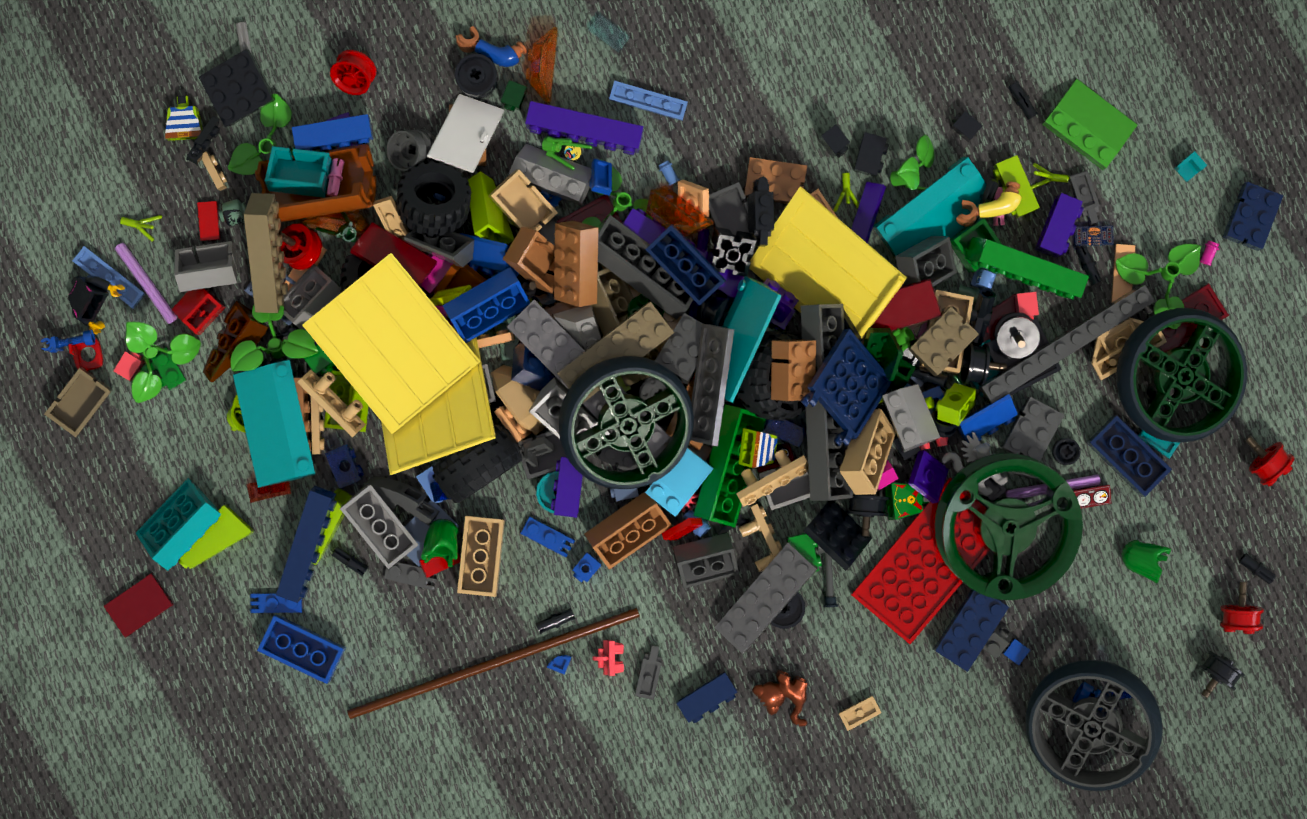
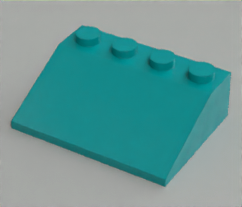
M187 478L136 532V535L150 557L168 571L177 564L178 560L191 549L192 545L199 538L203 537L207 529L218 521L221 513L190 478Z

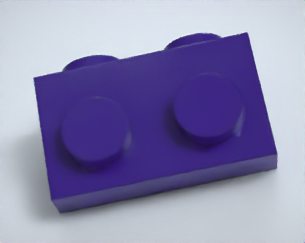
M767 278L764 284L782 295L773 317L783 322L799 300L791 292L781 288L776 281Z

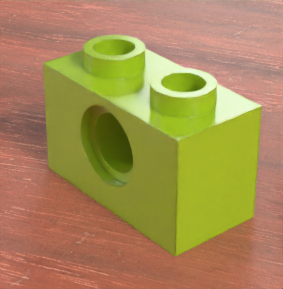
M954 383L950 389L946 390L944 397L937 402V419L959 426L975 405L976 389Z

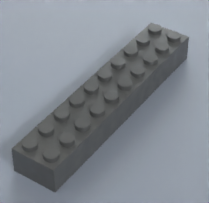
M843 304L801 306L802 340L816 341V373L844 330ZM819 401L814 407L809 403L805 414L810 501L853 498L852 489L840 473V466L843 463L848 445L845 446L842 442L838 446L834 441L835 437L843 429Z

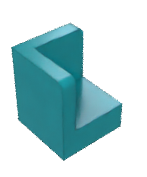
M1194 151L1174 169L1188 182L1198 172L1202 171L1207 164Z

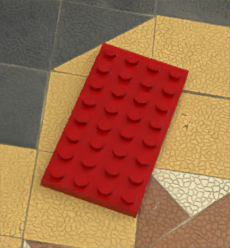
M949 478L944 483L941 495L945 490L946 486L948 485V483L952 480L951 478ZM966 490L961 493L960 499L966 496ZM976 499L971 505L982 514L986 509ZM927 503L923 511L917 515L851 594L908 644H911L963 583L945 564L936 544L934 523L938 503ZM967 508L957 513L955 540L962 558L974 570L989 552L990 548L985 545L981 538L979 530L980 519Z

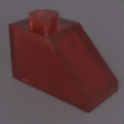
M289 481L258 488L257 482L246 484L250 503L291 494Z

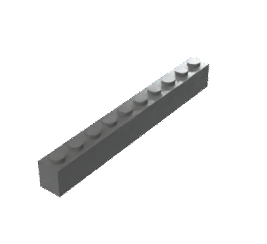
M1139 285L1035 350L1030 355L1008 367L1006 371H1002L986 381L984 386H978L987 403H994L1152 304L1155 300L1145 285Z

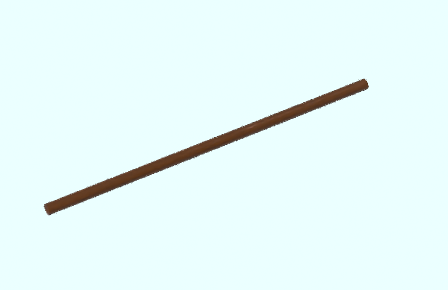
M634 608L347 710L350 719L638 618L640 617L638 609Z

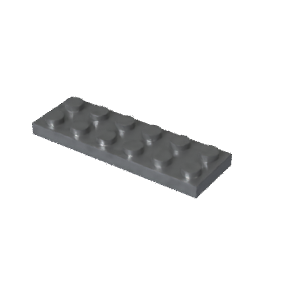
M702 324L691 401L694 415L692 441L718 446L734 329Z
M788 542L714 628L742 654L745 653L815 573L818 567L791 542Z

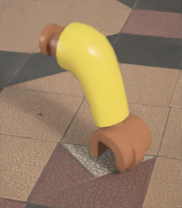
M1007 182L1005 192L1001 193L997 200L978 204V207L971 201L962 200V209H968L971 213L968 215L960 214L956 221L962 226L968 227L976 222L978 216L980 218H989L1013 212L1019 206L1022 199L1018 190L1020 189V184Z

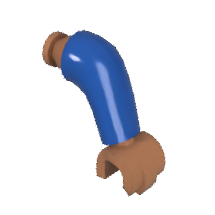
M474 26L470 27L469 32L473 37L472 39H465L462 34L456 35V43L460 50L466 53L475 51L478 54L485 55L493 63L502 67H511L518 64L519 58L522 56L521 54L527 53L525 46L520 41L516 43V46L512 45L510 47L506 45L505 47H497L482 39L479 40V33Z

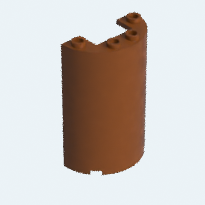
M362 144L320 151L329 153L331 160L337 158V166L340 159L344 161L343 180L340 182L338 196L330 197L326 193V197L322 198L268 191L265 177L269 160L258 163L255 177L263 188V194H275V200L279 203L277 218H280L281 222L371 208L376 198V176H373L372 167L374 162L369 145Z

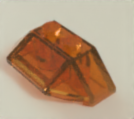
M557 27L550 29L533 43L532 49L528 50V61H531V66L527 68L526 80H529L530 86L546 105H551L558 36Z
M667 186L650 191L646 213L665 228L673 224L683 236H689L713 225L714 221L678 196Z
M359 210L346 211V215L353 223L352 227L357 232L356 238H360L370 225L364 216L359 214ZM340 212L309 217L301 221L300 224L310 229L316 230V227L337 232L339 227L346 224Z

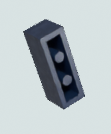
M724 671L678 700L676 704L688 723L691 721L696 723L703 718L702 714L709 711L712 713L720 707L718 704L725 701L728 703L736 698L737 690Z

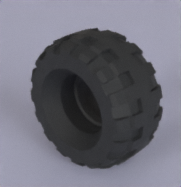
M765 331L737 395L742 399L743 406L759 418L770 420L792 419L801 414L803 410H806V407L802 404L801 400H771L772 362L789 363V360L772 359V341L802 340V337L792 332Z
M499 424L494 425L495 439L452 453L433 467L434 479L447 498H451L454 503H460L522 461L521 448L508 429H504Z

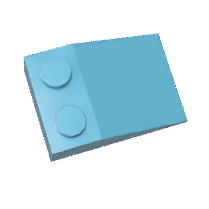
M687 448L679 463L664 477L653 482L645 493L676 517L714 468L691 449Z

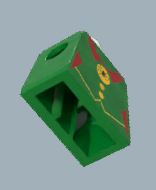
M891 483L884 487L885 497H889V500L886 501L888 520H897L921 513L923 511L922 504L930 502L908 484Z

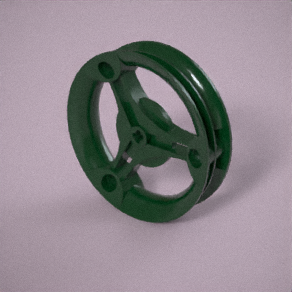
M998 453L975 460L961 469L952 478L938 502L934 530L936 544L943 561L967 586L990 598L1018 600L1032 597L1045 591L1063 577L1078 553L1082 539L1083 521L1078 499L1070 485L1061 475L1029 456L1016 453ZM1021 472L1042 481L1047 486L1046 497L1029 504L1012 497L1001 498L991 502L978 495V483L995 474ZM966 490V496L960 499L961 493ZM1063 497L1062 503L1057 505L1058 499ZM976 498L988 506L983 514L971 506ZM1047 505L1050 506V509L1035 515L1034 511ZM967 508L980 519L979 530L981 538L985 545L993 551V572H989L984 576L974 571L964 561L956 545V516L958 512L964 511ZM1059 514L1062 521L1061 532L1051 556L1034 572L1015 579L1013 577V570L1018 553L1024 551L1032 543L1037 532V526L1050 517ZM1003 555H1007L1005 572L1001 571ZM1005 579L1004 584L998 587L999 581Z

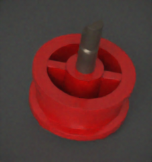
M292 224L283 231H279V235H282L283 238L281 251H284V263L289 264L294 269L304 270L310 268L317 261L323 245L320 236L303 224Z
M1251 435L1245 440L1259 455L1251 463L1249 471L1252 474L1255 473L1260 478L1262 485L1270 487L1282 474L1286 475L1292 470L1291 465L1295 457L1292 454H1287L1281 442H1277L1264 450Z
M1247 581L1240 582L1238 605H1222L1220 607V610L1223 611V621L1220 622V627L1223 628L1224 632L1243 630L1244 634H1255V631L1263 629V624H1260L1264 608L1246 605Z

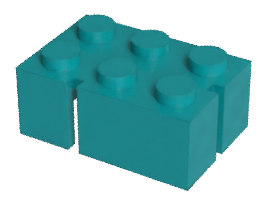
M272 146L265 177L268 191L326 197L328 174H330L332 166L329 153L293 149L292 153L295 161H293L289 148Z

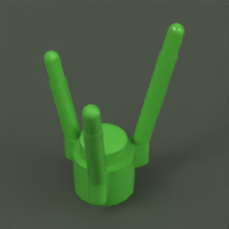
M546 136L542 142V149L547 151L546 156L556 159L572 170L575 169L573 165L555 154L560 152L562 145L592 149V145L575 143L571 139L554 138L551 136Z
M904 327L901 330L898 328L892 332L899 346H902L903 351L910 347V342L915 338L913 332L908 327Z

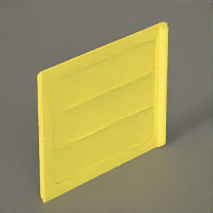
M801 186L775 222L774 230L771 232V236L768 237V245L759 247L750 259L751 264L749 267L764 282L769 278L776 281L787 292H791L799 300L794 308L800 313L802 305L843 304V309L862 339L866 335L868 328H871L907 278Z
M392 253L302 325L391 434L396 432L481 362Z
M476 337L466 344L481 361ZM482 362L393 434L382 423L390 475L496 438Z

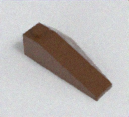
M239 301L235 302L224 320L227 323L226 329L223 334L219 333L217 337L219 339L218 348L211 351L203 370L207 379L212 383L231 367V356L238 344L248 340L257 344L268 329L266 323L256 321L252 311Z

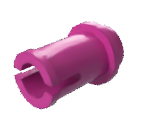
M1208 240L1204 244L1206 247L1200 262L1211 266L1216 251H1219V244Z

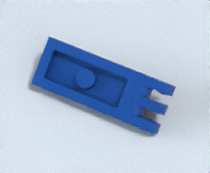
M532 517L528 518L520 533L564 557H567L568 554L561 550L565 548L570 551L572 548L565 544L566 541L571 544L575 542L570 537Z
M276 593L250 594V598H258V601H250V605H258V609L252 608L250 613H302V599L296 603L277 596Z

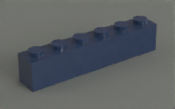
M314 486L309 491L276 593L277 596L296 603L306 597L309 589L306 587L307 582L311 581L314 570H312L313 564L317 563L320 553H318L319 546L322 547L326 536L323 533L330 525L331 518H329L331 511H334L337 504L335 500L336 493L318 486Z

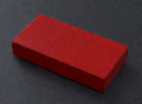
M198 202L200 241L220 240L218 202Z
M688 518L661 533L663 540H677L702 526L703 522L701 518Z
M459 554L457 559H453V565L460 563ZM434 557L428 563H424L422 559L419 560L426 578L449 568L447 561L442 557Z

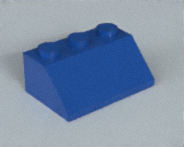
M460 233L474 239L473 259L467 264L475 271L479 270L488 276H493V274L497 275L511 267L503 260L509 249L507 244ZM511 267L512 271L517 277L519 273Z
M1007 394L994 403H989L965 417L960 425L956 427L964 441L969 443L966 435L972 438V432L976 434L980 441L982 440L981 436L985 433L991 435L998 431L997 426L1003 423L1006 426L1015 421L1014 417L1018 413L1011 396Z

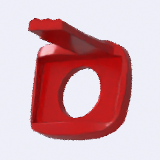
M96 337L95 345L86 346L85 343L68 345L69 353L73 355L77 370L83 367L89 371L100 368L103 365V354ZM85 347H92L96 352L95 358L90 362L84 361L81 357V352Z

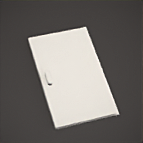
M458 94L427 157L474 173L504 114V109Z

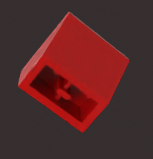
M206 288L188 291L171 310L195 334L201 335L226 307Z

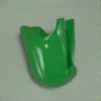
M441 518L430 524L421 553L424 563H428L434 557H442L447 561L448 567H453V559L458 558L456 535L459 530L451 520Z
M1133 540L1125 545L1121 558L1129 570L1157 584L1162 573V569L1157 562L1167 561L1168 557L1161 555V553L1170 554L1171 548Z

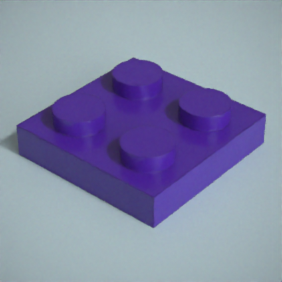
M925 450L919 451L908 485L931 503H938L949 469Z

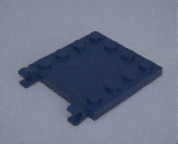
M844 329L807 388L810 392L802 398L801 402L805 407L809 403L814 407L819 401L843 429L835 437L834 441L838 446L842 442L847 446L851 439L858 438L892 381L887 379L883 368L851 329Z

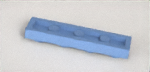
M614 81L609 97L611 101L683 121L688 104L684 100Z
M83 246L72 260L91 276L105 279L111 282L110 285L113 286L123 285L125 287L124 290L117 289V292L122 294L119 298L133 309L145 295L142 290L86 246Z

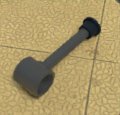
M818 545V554L824 553L826 597L823 607H838L836 597L834 596L832 558Z

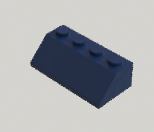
M673 224L645 249L699 306L726 281Z

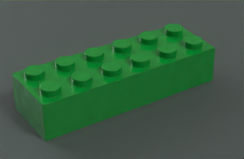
M972 237L965 258L971 261L970 265L988 269L987 271L1005 275L1004 277L1022 281L1021 283L1035 286L1040 290L1052 292L1059 297L1074 300V297L1082 298L1089 278L1088 275L983 238Z
M725 404L718 446H713L708 463L714 469L702 484L693 516L736 527L742 506L736 493L747 488L741 473L746 469H751L752 471L751 467L739 464L743 428L763 432L766 419L759 418L748 410Z

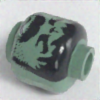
M235 199L222 204V210L219 211L222 222L225 221L228 226L244 223L245 202Z

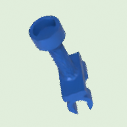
M91 329L83 331L82 336L67 339L51 337V339L44 338L40 342L50 344L48 348H41L42 350L56 353L64 351V346L69 344L85 343L86 346L95 345L96 341L94 332Z

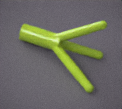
M1033 164L1035 168L1041 171H1034V174L1048 179L1032 185V189L1051 181L1068 183V175L1053 174L1038 164Z
M842 173L843 190L833 209L834 212H837L844 196H846L847 204H850L851 197L857 209L859 207V203L850 188V173Z
M162 215L142 220L122 217L120 224L137 228L150 241H154V238L143 229H153L154 226L144 223L161 219Z

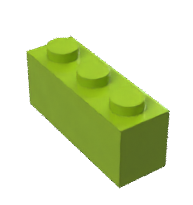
M1017 155L994 165L993 174L997 181L1000 180L1003 192L1007 188V182L1020 184V189L1018 190L1022 199L1019 206L1011 212L1012 216L1015 215L1016 218H1019L1040 208Z

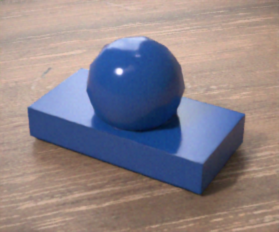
M593 159L589 182L591 191L608 196L611 194L612 163Z

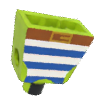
M177 96V107L168 108L165 139L168 141L197 139L203 130L199 110L196 106H189L188 96Z
M743 428L739 464L755 468L774 463L775 453L782 450L781 444L777 442V436Z

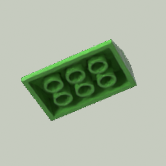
M1078 79L1075 80L1042 124L1101 170L1108 167L1137 127L1135 122Z

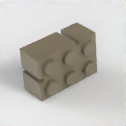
M952 307L948 308L908 348L934 376H938L950 364L949 361H953L979 335L967 322H961L963 318Z
M80 367L57 398L61 399V401L58 399L54 400L44 415L74 437H77L113 390L100 380L95 382L94 379L96 377L83 367Z

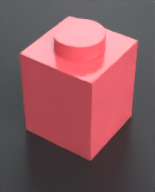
M1036 292L1014 295L1016 312L1024 313L1034 320V316L1039 315Z
M124 352L114 372L132 381L145 362L141 360L142 356L138 353Z

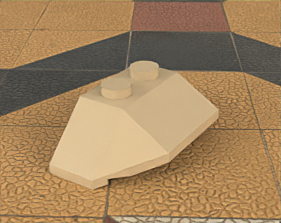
M1129 317L1096 338L1091 364L1100 380L1117 372L1119 356L1125 342L1144 321ZM1160 331L1149 343L1158 348L1167 341L1162 331Z
M502 365L490 373L493 378L496 394L518 424L532 431L534 435L547 428L529 412V409L540 393L539 390L511 380L512 367Z

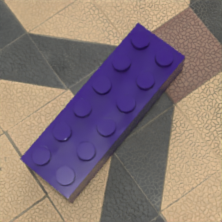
M530 101L525 122L527 129L533 134L541 135V132H545L548 136L554 138L566 137L575 143H578L579 140L585 141L587 145H592V147H597V144L603 145L604 149L609 151L621 149L624 154L634 156V153H639L644 127L533 101Z

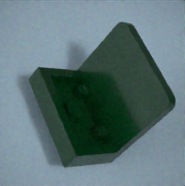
M868 328L863 345L874 359L880 363L887 379L894 381L895 375L898 373L900 359L903 357V350L900 348L890 328Z

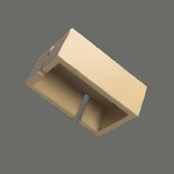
M516 169L488 196L519 231L521 227L539 231L542 226L537 223L547 224L558 212L534 185L526 186L531 182L520 169Z

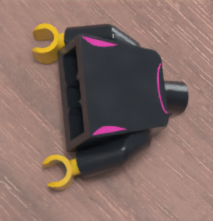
M97 276L74 277L71 281L73 287L68 295L72 315L85 326L89 325L90 330L92 329L94 334H98L101 332L99 329L105 328V324L102 321L94 323V320L109 294L107 291L110 290L113 297H119L122 294H119L117 289L124 290L125 287L121 284L110 285L111 282Z

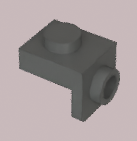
M545 437L535 438L524 443L523 458L531 466L536 467L538 466L537 456L554 451V446Z
M998 624L983 649L997 658L1010 644L1013 634L1010 633L1009 629Z

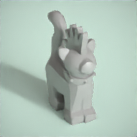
M972 432V438L966 435L969 443L962 440V443L967 448L960 447V449L967 452L963 454V457H968L966 459L967 462L992 455L990 453V444L987 442L981 444L974 432ZM948 452L943 456L942 463L945 464L949 460H953L954 469L957 473L964 468L961 458L955 452ZM999 473L990 476L1001 486L1008 482V478L1004 474ZM990 477L978 483V495L980 497L982 495L988 497L993 493L992 489L984 484Z

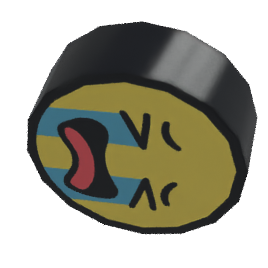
M565 146L563 151L564 157L576 162L582 157V148Z

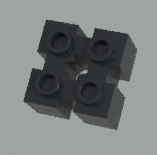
M715 227L711 239L714 249L709 248L706 260L718 272L725 273L726 269H729L733 275L747 276L751 264L748 255H753L756 239L752 233L737 231L736 235H733L730 229Z

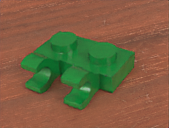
M159 351L155 357L151 358L152 372L158 370L162 377L161 389L167 386L169 390H172L187 381L179 366L172 362L171 354ZM147 365L140 368L141 371L148 373Z

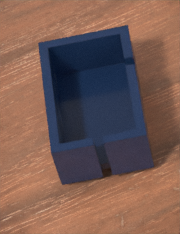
M1250 182L1242 184L1237 200L1240 202L1234 205L1223 238L1236 243L1243 242V246L1256 251L1262 250L1284 195Z

